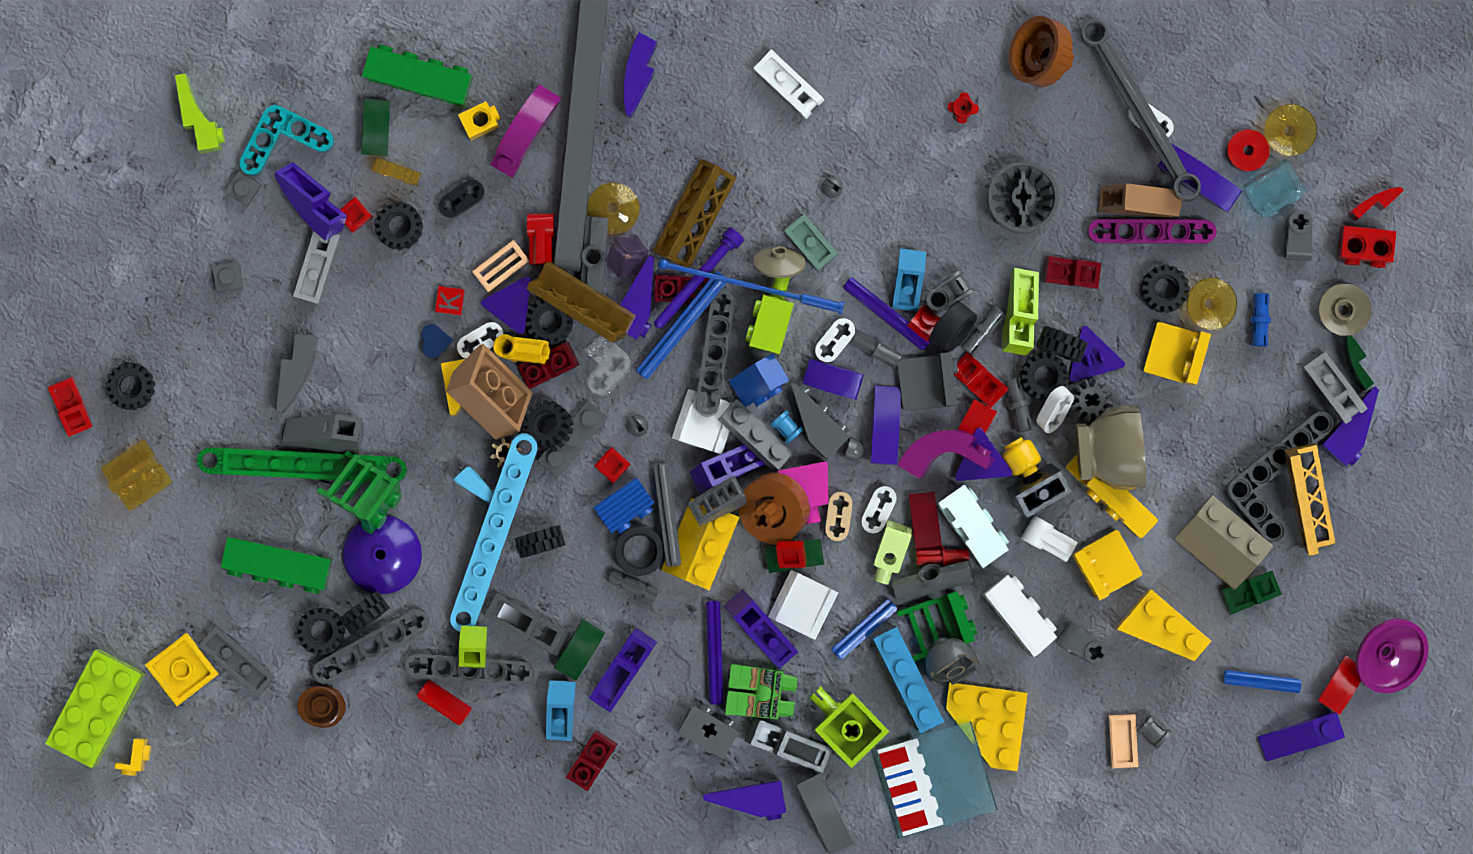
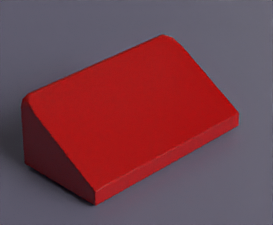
M431 680L427 681L417 694L418 699L457 725H462L472 710L469 705Z

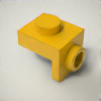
M135 738L133 740L131 763L117 762L114 769H121V774L136 776L137 771H144L145 761H149L151 756V745H148V739Z

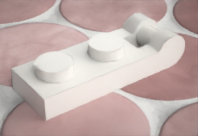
M772 49L753 68L805 119L812 114L811 110L816 105L820 106L824 101L822 96ZM804 92L809 98L802 104L798 98Z

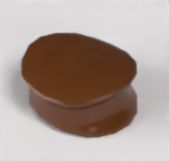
M320 685L305 690L298 699L297 708L304 722L314 727L328 728L336 725L343 718L346 711V703L344 697L337 689Z

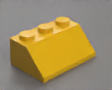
M704 505L699 506L702 514H707ZM687 506L677 531L681 565L668 567L664 562L661 571L710 590L740 517L727 513L699 527L692 511Z

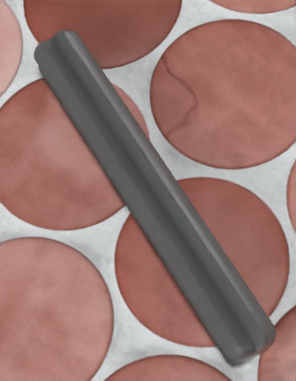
M658 464L653 467L665 563L668 567H676L681 565L669 467L667 464Z

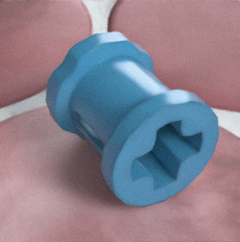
M787 410L770 424L772 428H776L785 438L787 445L804 430L802 426L799 427L791 419Z

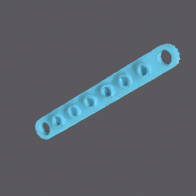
M527 433L515 436L511 442L455 600L450 622L453 628L459 632L461 626H475L534 461L537 452V442L532 435ZM519 441H529L532 445L530 452L527 454L518 452L516 445ZM458 613H469L471 621L467 625H460L456 620Z

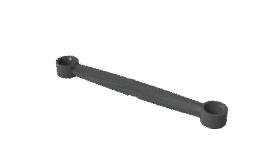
M1099 19L1087 21L1082 28L1084 43L1097 50L1128 108L1175 181V195L1183 202L1196 200L1201 192L1199 179L1195 175L1186 172L1158 119L1130 73L1110 45L1106 24ZM1090 26H1101L1105 32L1104 37L1097 42L1090 41L1086 37V31ZM1189 179L1197 184L1196 192L1190 197L1182 196L1179 193L1178 184L1183 180Z

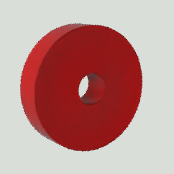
M1251 129L1236 133L1229 140L1226 149L1230 164L1242 172H1252L1262 167L1266 163L1270 152L1267 139L1260 132ZM1245 146H1249L1252 148L1251 155H1246L1243 150Z

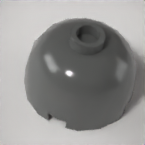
M941 638L935 641L933 647L929 650L925 659V669L933 686L944 687L943 682L950 681L954 685L969 677L976 670L975 663L979 665L980 662L970 645L964 643L963 640Z

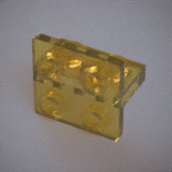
M141 440L101 468L110 482L108 487L113 494H118L129 511L134 510L173 483V480L145 440Z

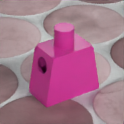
M827 461L777 471L780 474L791 477L804 489L810 505L809 519L806 524L821 522L818 506L828 504Z

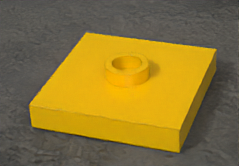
M185 633L145 664L176 706L182 704L219 675V672L188 633Z

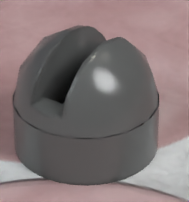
M828 177L823 182L822 191L827 197L836 198L843 191V183L837 177ZM829 181L833 185L837 186L839 190L836 192L834 189L827 186L826 184Z
M640 415L631 417L627 423L628 431L633 436L639 437L644 435L648 430L647 420ZM635 419L644 428L641 432L631 423Z
M849 439L843 458L857 461L864 455V448L860 442Z

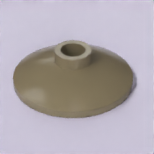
M777 246L766 248L756 253L753 258V266L759 273L765 276L788 278L796 276L804 270L805 258L795 250Z
M1338 284L1323 294L1319 303V317L1322 324L1330 332L1339 336L1354 335L1368 324L1371 317V303L1366 293L1359 287L1352 284ZM1340 306L1347 307L1348 313L1346 315L1339 313Z

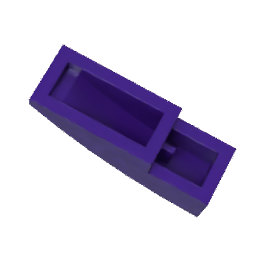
M638 32L631 48L624 79L626 117L630 119L655 74V70L647 65L658 46L657 41Z
M1172 144L1186 172L1195 175L1199 179L1201 184L1199 196L1228 213L1242 193V190L1198 159ZM1160 161L1158 167L1161 172L1173 178L1163 162ZM1187 179L1180 182L1193 193L1196 192L1197 184L1194 181Z
M293 162L275 172L274 176L291 205L322 239L326 241L343 230L347 215L328 201L330 192Z
M875 386L870 464L897 465L901 407L900 387Z
M635 628L589 699L611 713L657 644V641Z

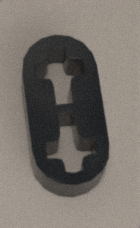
M477 180L464 182L441 198L439 202L440 212L447 218L460 216L483 200L485 189ZM470 185L474 188H480L477 191V198L474 199L473 196H469L465 200L463 199V196L469 192L468 187ZM450 199L451 202H455L461 199L462 202L455 206L456 212L452 213L450 210H444L447 207L445 203L447 200Z

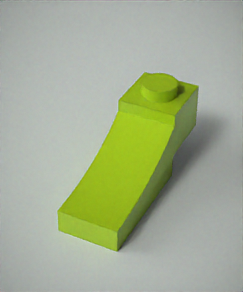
M186 74L175 75L183 127L187 130L195 129L198 151L203 154L222 150L221 143H225L223 128H219L215 121L209 122L201 111L194 97L189 76Z
M1014 268L1011 271L1008 307L1005 323L1002 327V352L1026 356L1034 348V324L1038 320L1039 272Z

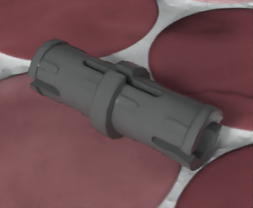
M993 306L980 324L977 323L974 326L975 330L961 347L974 357L987 339L990 340L993 337L992 333L1006 315L1000 309Z
M1021 378L1005 381L1004 384L1008 388L1007 392L1010 401L1008 407L1013 413L1017 433L1034 429L1028 406H1030L1029 400L1025 398Z

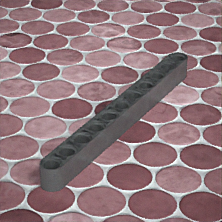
M608 0L580 1L555 253V265L567 271L581 272L585 219L588 208Z

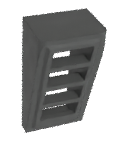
M732 476L689 502L688 506L700 527L746 505L747 501L736 477ZM733 491V493L735 494V496L732 498L729 495V492ZM723 495L726 502L721 503L718 497ZM712 500L716 505V508L712 509L709 504V502ZM704 505L707 514L703 515L699 506Z

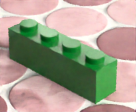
M378 44L377 48L370 46L362 74L364 80L465 108L473 76L468 73L469 69L453 65V69L443 67V62L428 58V61L425 62L418 60V55L403 51L402 55L392 52L393 48Z
M227 537L221 568L227 569V575L242 578L243 573L251 574L254 581L268 583L269 578L278 580V586L293 589L294 584L304 586L303 591L319 594L320 590H327L333 559Z

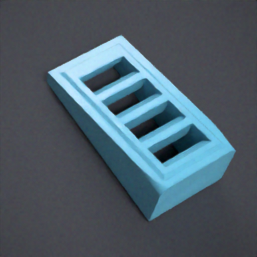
M467 466L453 479L457 484L490 504L494 491L472 467Z

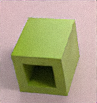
M461 626L459 667L485 668L487 627Z

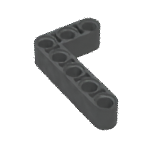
M1326 412L1311 414L1226 485L1225 494L1250 526L1269 543L1282 540L1286 532L1282 521L1257 492L1288 467L1286 456L1282 464H1277L1273 460V453L1276 450H1281L1285 454L1284 450L1296 448L1297 446L1293 443V438L1297 433L1305 437V445L1317 443L1333 428V419ZM1318 416L1322 417L1326 422L1323 431H1318L1314 427V419ZM1256 466L1262 467L1265 471V477L1261 481L1253 477L1252 472ZM1235 483H1241L1245 488V493L1240 498L1236 497L1232 492V487ZM1253 503H1257L1261 507V515L1257 518L1252 517L1249 513V507ZM1270 523L1275 524L1278 528V534L1273 539L1269 538L1266 534V527Z

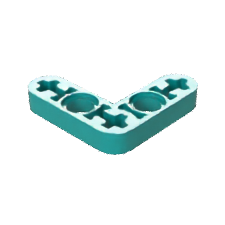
M271 105L264 111L241 156L240 168L249 176L259 175L264 170L281 134L320 153H326L333 148L335 143L334 137L327 129L281 106ZM278 110L282 120L281 122L276 121L272 128L277 130V132L273 134L269 129L262 127L264 124L268 127L270 126L272 119L269 115L270 113L275 114ZM303 122L306 125V132L302 136H295L292 133L294 123ZM312 127L316 128L313 133L319 137L327 134L328 145L323 144L321 147H318V142L311 137L310 142L305 141L310 136ZM263 133L271 137V143L266 148H261L257 145V137ZM252 147H254L259 152L265 153L263 158L258 155L256 163L259 164L258 168H252L249 171L246 160L254 158L256 153L251 151Z

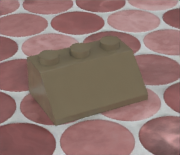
M1213 495L1203 502L1173 539L1233 590L1250 575L1273 548L1271 543Z

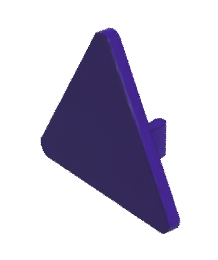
M524 277L483 299L481 305L514 331L523 334L525 332L529 290L526 288L531 279Z
M1088 326L1081 328L1079 338L1087 342L1088 345L1081 362H1073L1069 377L1070 381H1078L1125 366V362Z
M982 428L976 429L974 435L977 436V439L973 446L976 447L979 444L991 451L989 456L995 460L990 468L985 469L964 457L955 479L957 481L1010 477L1013 472Z

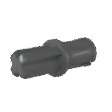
M857 331L851 340L853 346L870 354L871 359L875 357L894 369L902 356L901 353L882 344V340L878 342L860 331Z

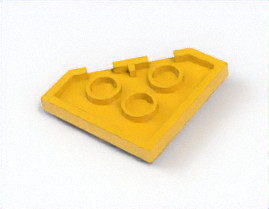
M949 682L946 710L991 768L1018 771L1028 693L959 683L952 685Z

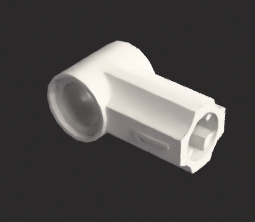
M1033 516L1021 539L1067 562L1078 542L1053 529L1054 526L1046 521Z

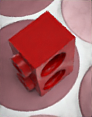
M1343 226L1340 228L1337 259L1344 260L1345 265L1359 266L1360 262H1369L1370 267L1386 268V264L1394 262L1397 231ZM1349 240H1355L1359 243L1358 253H1352L1348 250L1347 244ZM1376 242H1380L1385 246L1386 251L1383 256H1378L1374 252L1373 247Z

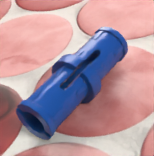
M1253 293L1252 317H1250V323H1252L1251 346L1268 347L1269 323H1271V317H1269L1270 294Z

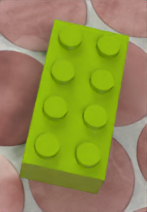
M100 649L94 650L45 744L90 768L97 767L146 673Z

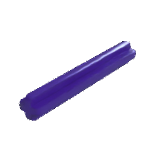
M850 277L843 286L844 290L920 350H924L929 345L930 339L928 342L907 327L909 322L857 280Z
M707 601L709 702L712 705H720L724 702L720 602Z

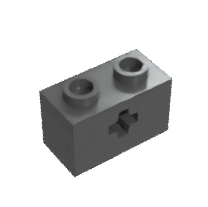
M700 704L699 707L693 705L678 734L724 759L739 733L735 729L737 724L726 717L719 720L712 716L714 710L703 704ZM711 723H714V729L717 731V734H710L709 737L705 736V729L702 728L703 725L709 726Z

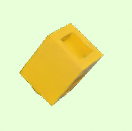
M487 101L458 114L471 141L499 128L496 121L501 118L495 106L489 107ZM478 114H486L488 116L487 124L481 127L476 126L474 118Z

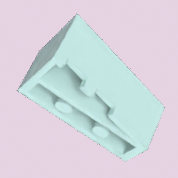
M962 485L936 505L979 566L984 568L1009 550L1006 546L1009 541L1001 530L996 532L991 524L994 520L985 508L981 510L976 502L979 499L973 490Z

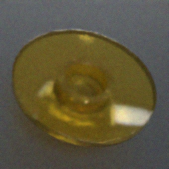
M1284 104L1269 114L1265 122L1264 134L1267 143L1274 151L1284 156H1297L1306 152L1313 145L1317 135V125L1313 115L1306 108L1297 104ZM1286 127L1293 128L1294 133L1292 136L1285 134Z
M607 183L598 187L592 193L587 210L590 217L609 218L608 234L619 235L627 232L635 225L639 217L640 206L636 194L629 187L620 183ZM611 203L618 205V210L614 213L608 210Z
M1206 278L1197 282L1190 290L1187 299V311L1191 320L1200 328L1218 330L1227 326L1234 318L1237 311V297L1233 288L1224 280ZM1208 299L1212 302L1210 309L1205 306V302Z

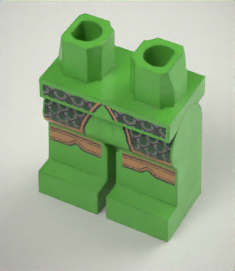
M732 663L728 688L754 690V693L729 690L725 715L772 719L793 716L795 702L781 701L782 690L796 692L798 678L786 675L784 671Z

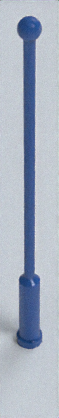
M665 259L660 260L658 263L659 268L662 270L669 268L799 300L801 304L837 312L842 315L845 302L842 301L837 302L804 293L797 295L671 264Z

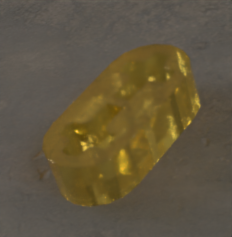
M379 158L374 159L371 171L413 186H418L422 175L417 171Z

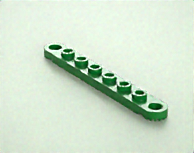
M211 447L201 450L197 457L199 469L208 474L336 480L350 461L344 454ZM208 453L215 454L218 459V463L214 468H207L203 463V459ZM359 455L362 460L369 461L375 468L382 469L386 474L387 466L390 463H398L401 466V473L395 478L399 482L407 475V465L398 457ZM357 464L345 481H354L363 467ZM370 472L364 482H372L376 475Z

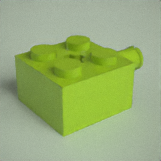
M791 277L774 278L771 288L787 292ZM771 293L763 295L762 301L756 300L753 317L757 318L755 326L749 325L745 341L750 343L749 349L769 355L774 353L776 357L780 356L794 303L788 302L783 296Z
M821 686L816 692L823 700H820L815 693L809 697L826 714L824 716L825 719L814 730L851 768L890 732L853 693L841 703H836ZM847 724L851 726L858 725L856 728L858 734L855 737L852 734L849 736L845 735L847 732L845 726Z

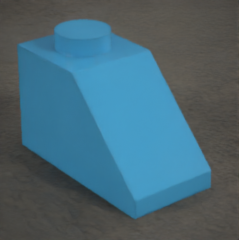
M900 249L892 308L918 312L925 272L926 252Z
M549 680L546 739L572 741L576 682Z

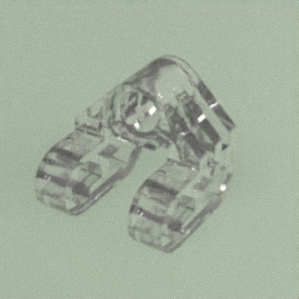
M597 333L582 347L599 365L588 378L589 389L596 396H607L630 372L632 363L629 356L615 342L612 343ZM615 359L617 361H621L623 359L624 361L622 362V364L624 365V368L622 370L616 368L613 372H611V370L614 368V364L612 362ZM607 376L608 378L604 381L606 387L604 389L600 387L595 389L597 386L595 380L597 378L603 380Z

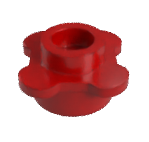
M966 92L960 93L959 98L954 102H949L947 107L949 112L955 114L957 122L961 124L966 123L968 117L972 114H977L979 111V106L973 103ZM961 106H965L966 109L961 110Z

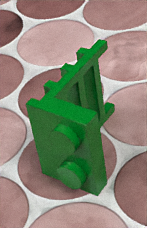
M347 450L344 456L350 459L349 463L328 491L319 487L317 493L359 518L363 530L372 535L376 528L380 529L383 526L388 511L391 508L394 509L402 498L399 480L395 477H390L382 469L375 468L369 461L366 462L359 455H354ZM357 464L363 467L342 498L335 497L334 495ZM371 472L376 475L354 507L348 505L347 503Z
M954 591L940 598L931 599L896 612L898 617L908 614L922 652L912 656L914 661L926 658L929 651L925 647L913 612L923 608L935 642L939 639L928 606L938 603L950 639H960L966 644L975 641L973 635L978 633L973 619L968 620L965 610L969 608L964 594L959 596L958 591Z

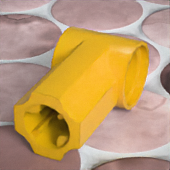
M503 334L498 336L493 344L495 354L511 362L523 361L545 364L546 360L549 359V342L545 340L518 338ZM512 343V349L507 353V347Z

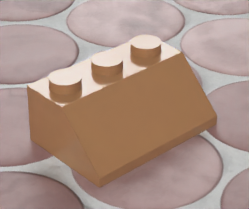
M484 344L479 345L453 371L446 390L495 440L520 431L533 393Z

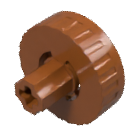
M1035 16L1025 21L1015 33L1009 49V66L1013 75L1018 80L1037 87H1048L1059 80L1065 71L1067 72L1073 66V40L1067 27L1058 21L1044 16Z
M780 473L764 474L755 479L743 491L747 504L739 508L741 521L746 530L760 541L768 544H777V541H789L804 528L809 519L810 505L808 497L801 485L787 475ZM783 506L785 507V510H786V514H785V517H784V518H783V516H784Z

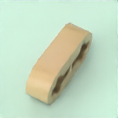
M845 492L833 494L828 503L825 533L833 541L845 539L849 532L852 499ZM839 496H843L844 501L848 502V507H843L842 515H837V506L833 505V501L838 500ZM836 518H841L840 527L845 528L844 533H840L839 537H834V532L829 530L830 526H835Z

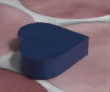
M433 324L426 325L421 333L424 340L423 353L430 359H436L441 356L454 341L443 330Z

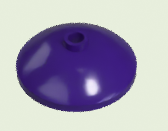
M387 516L383 526L380 529L376 528L372 535L363 530L361 522L351 530L344 544L343 561L348 575L359 587L371 593L378 591L380 594H389L403 589L415 578L421 566L422 548L417 534L407 523L398 518ZM380 549L386 553L385 558L382 560L376 557V553Z

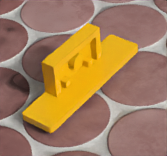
M1077 454L1066 465L1065 468L1088 489L1085 493L1094 502H1102L1107 507L1104 511L1113 520L1117 521L1120 519L1139 538H1143L1158 522V519L1128 490L1113 489L1094 476L1089 480H1081L1079 477Z

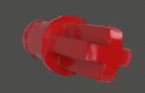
M941 547V549L917 550L916 552L917 565L937 564L945 567V565H953L969 560L968 548L945 549V547Z

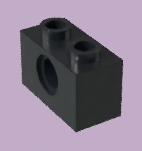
M1052 463L1007 488L1017 511L1026 518L1072 493L1062 471Z

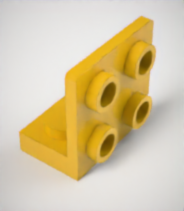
M1158 322L1143 371L1190 386L1197 385L1211 334L1202 331L1197 333Z
M1114 530L1071 554L1095 598L1099 601L1142 576V571L1118 530Z

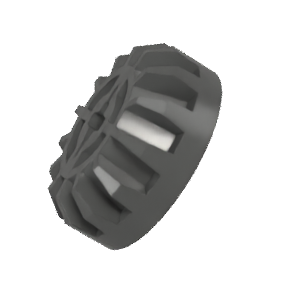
M1021 161L1005 166L995 175L989 185L987 202L991 216L994 217L1002 228H1006L1013 233H1032L1044 227L1054 216L1059 203V191L1053 176L1045 168L1032 162ZM1017 182V188L1014 189L1011 196L1004 197L1006 189L1011 184ZM1028 183L1035 186L1040 197H1035V192L1028 186ZM1022 186L1024 195L1029 197L1023 206V210L1021 200L1016 199L1021 193ZM1034 201H1040L1037 210L1028 216V209ZM1004 202H1011L1013 208L1017 210V216L1012 215L1006 209Z

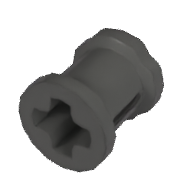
M1150 715L1137 732L1144 734L1154 743V747L1158 749L1171 735L1172 731L1170 729L1166 730L1154 720L1155 717L1153 715Z

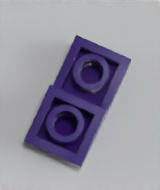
M810 359L803 384L857 400L864 374L844 367H836L816 359Z

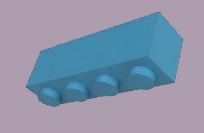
M894 627L872 638L919 733H923L943 723L944 720L898 628Z

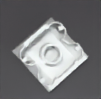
M688 389L672 439L722 454L729 430L718 418L729 407L731 402L720 399L717 413L711 417H704L696 410L697 392ZM706 395L705 402H700V405L704 406L705 411H709L710 407H715V404L711 403V396Z
M791 570L768 617L815 640L838 592Z

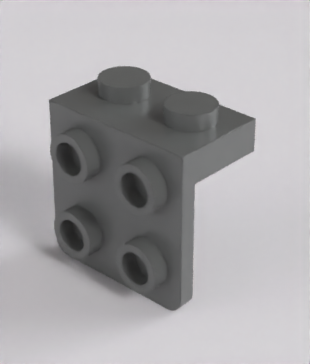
M951 352L940 353L934 356L901 359L898 362L902 406L905 411L956 406L957 400L961 399L960 385L954 384L953 375L958 373L956 358H951Z

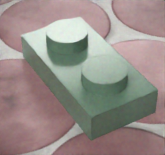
M805 214L784 230L817 271L838 255Z

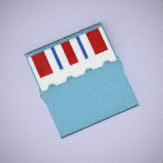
M971 721L931 733H920L911 739L871 750L897 839L938 827H949L958 821L998 810Z

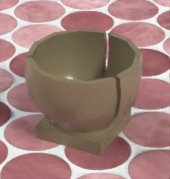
M1122 405L1107 409L1089 426L1086 423L1075 424L1078 469L1081 480H1089L1094 476L1113 489L1136 490L1145 488V448L1141 413L1138 405Z

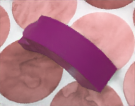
M539 84L512 121L497 147V152L490 165L513 178L534 140L552 118L561 97Z
M942 430L927 434L915 441L906 450L897 466L922 479L925 478L933 462L947 452L961 454L985 469L990 468L995 459L989 456L991 451L979 444L976 447L973 446L977 439V436L961 430Z

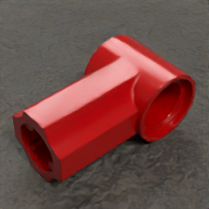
M554 213L527 214L530 265H545L549 261L552 263Z

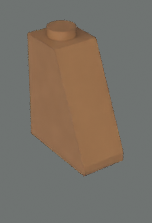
M1127 183L1102 186L1099 193L1098 213L1159 218L1179 217L1182 201L1177 198L1174 189Z

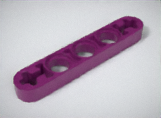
M1098 219L1089 225L1087 233L1089 239L1098 244H1208L1216 237L1217 230L1214 223L1209 220ZM1098 224L1102 225V229H1111L1110 224H1115L1113 231L1115 239H1110V233L1103 234L1102 238L1099 239L1092 230L1096 229ZM1123 224H1127L1133 229V235L1129 239H1123L1119 235V227ZM1152 224L1158 227L1159 235L1156 239L1146 237L1144 231L1147 225ZM1178 224L1184 227L1185 236L1182 239H1175L1171 235V228L1174 225ZM1189 224L1194 225L1192 230H1200L1202 225H1206V229L1211 230V234L1207 235L1206 239H1202L1201 234H1193V240H1189L1191 232Z

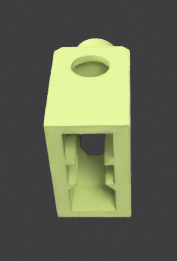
M887 520L874 558L873 565L878 567L874 576L875 581L889 584L892 573H899L912 536L911 527ZM886 553H892L895 555L893 559H887L885 557Z

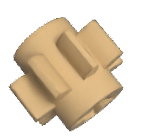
M504 437L501 438V445L492 444V447L496 449V454L491 455L490 458H498V468L505 461L504 457H500V453L504 451L503 447L507 446L509 449L511 442L510 444L506 443ZM517 448L518 452L523 451L522 448Z

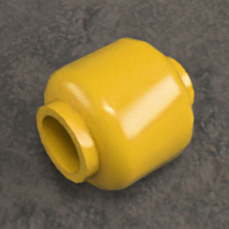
M1021 437L1004 447L1005 452L1002 457L1012 470V475L1018 476L1023 474L1024 478L1038 470L1036 465L1040 463L1041 456L1031 440H1023Z

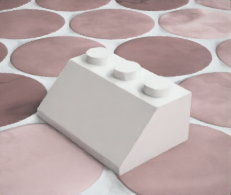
M1005 575L982 595L1031 657H1035L1057 638L1054 634L1057 629L1048 617L1044 620L1037 612L1041 608L1032 597L1027 599L1021 592L1024 587L1015 576L1010 578L1009 575Z

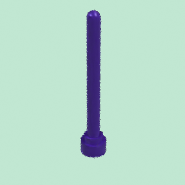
M728 227L722 234L723 238L720 240V246L701 266L699 271L710 273L729 250L733 251L734 248H739L744 242V238L736 230ZM694 275L654 321V326L658 329L663 328L706 277Z

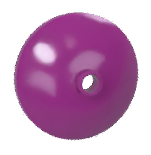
M1401 618L1386 620L1375 626L1363 638L1357 651L1356 671L1360 680L1369 689L1378 693H1394L1408 687L1418 678L1427 662L1429 646L1425 633L1412 621Z

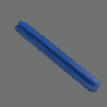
M718 271L714 273L716 275L724 276L722 273ZM714 279L708 280L637 367L636 371L642 377L648 379L725 286L726 282Z

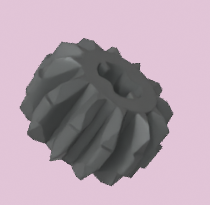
M1095 378L1092 380L1091 387L1087 379L1082 380L1084 390L1079 385H1074L1073 387L1079 395L1073 394L1074 400H1077V403L1072 404L1070 409L1077 407L1080 409L1075 414L1076 418L1081 417L1085 413L1084 422L1086 423L1090 421L1091 414L1094 420L1099 417L1098 412L1103 414L1106 411L1103 408L1104 406L1113 407L1112 402L1105 401V398L1113 396V393L1108 392L1104 394L1102 391L1106 389L1107 384L1103 383L1097 388L1098 379ZM1095 395L1097 397L1095 400L1097 405L1088 407L1085 404L1088 401L1085 399V396Z

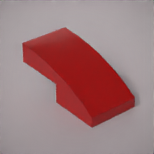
M1396 187L1375 194L1352 209L1348 215L1356 221L1374 204L1382 211L1404 189Z
M968 352L957 363L958 373L953 375L988 407L992 408L1008 391V388L1001 381L993 376Z
M73 376L48 386V390L57 407L58 416L68 437L93 427Z
M974 399L957 430L974 434L976 429L982 428L986 433L997 411Z
M1345 655L1317 699L1339 715H1341L1361 683L1356 671V662Z

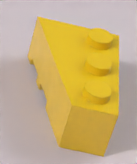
M1148 589L1114 628L1191 661H1195L1211 642L1209 638L1152 589Z

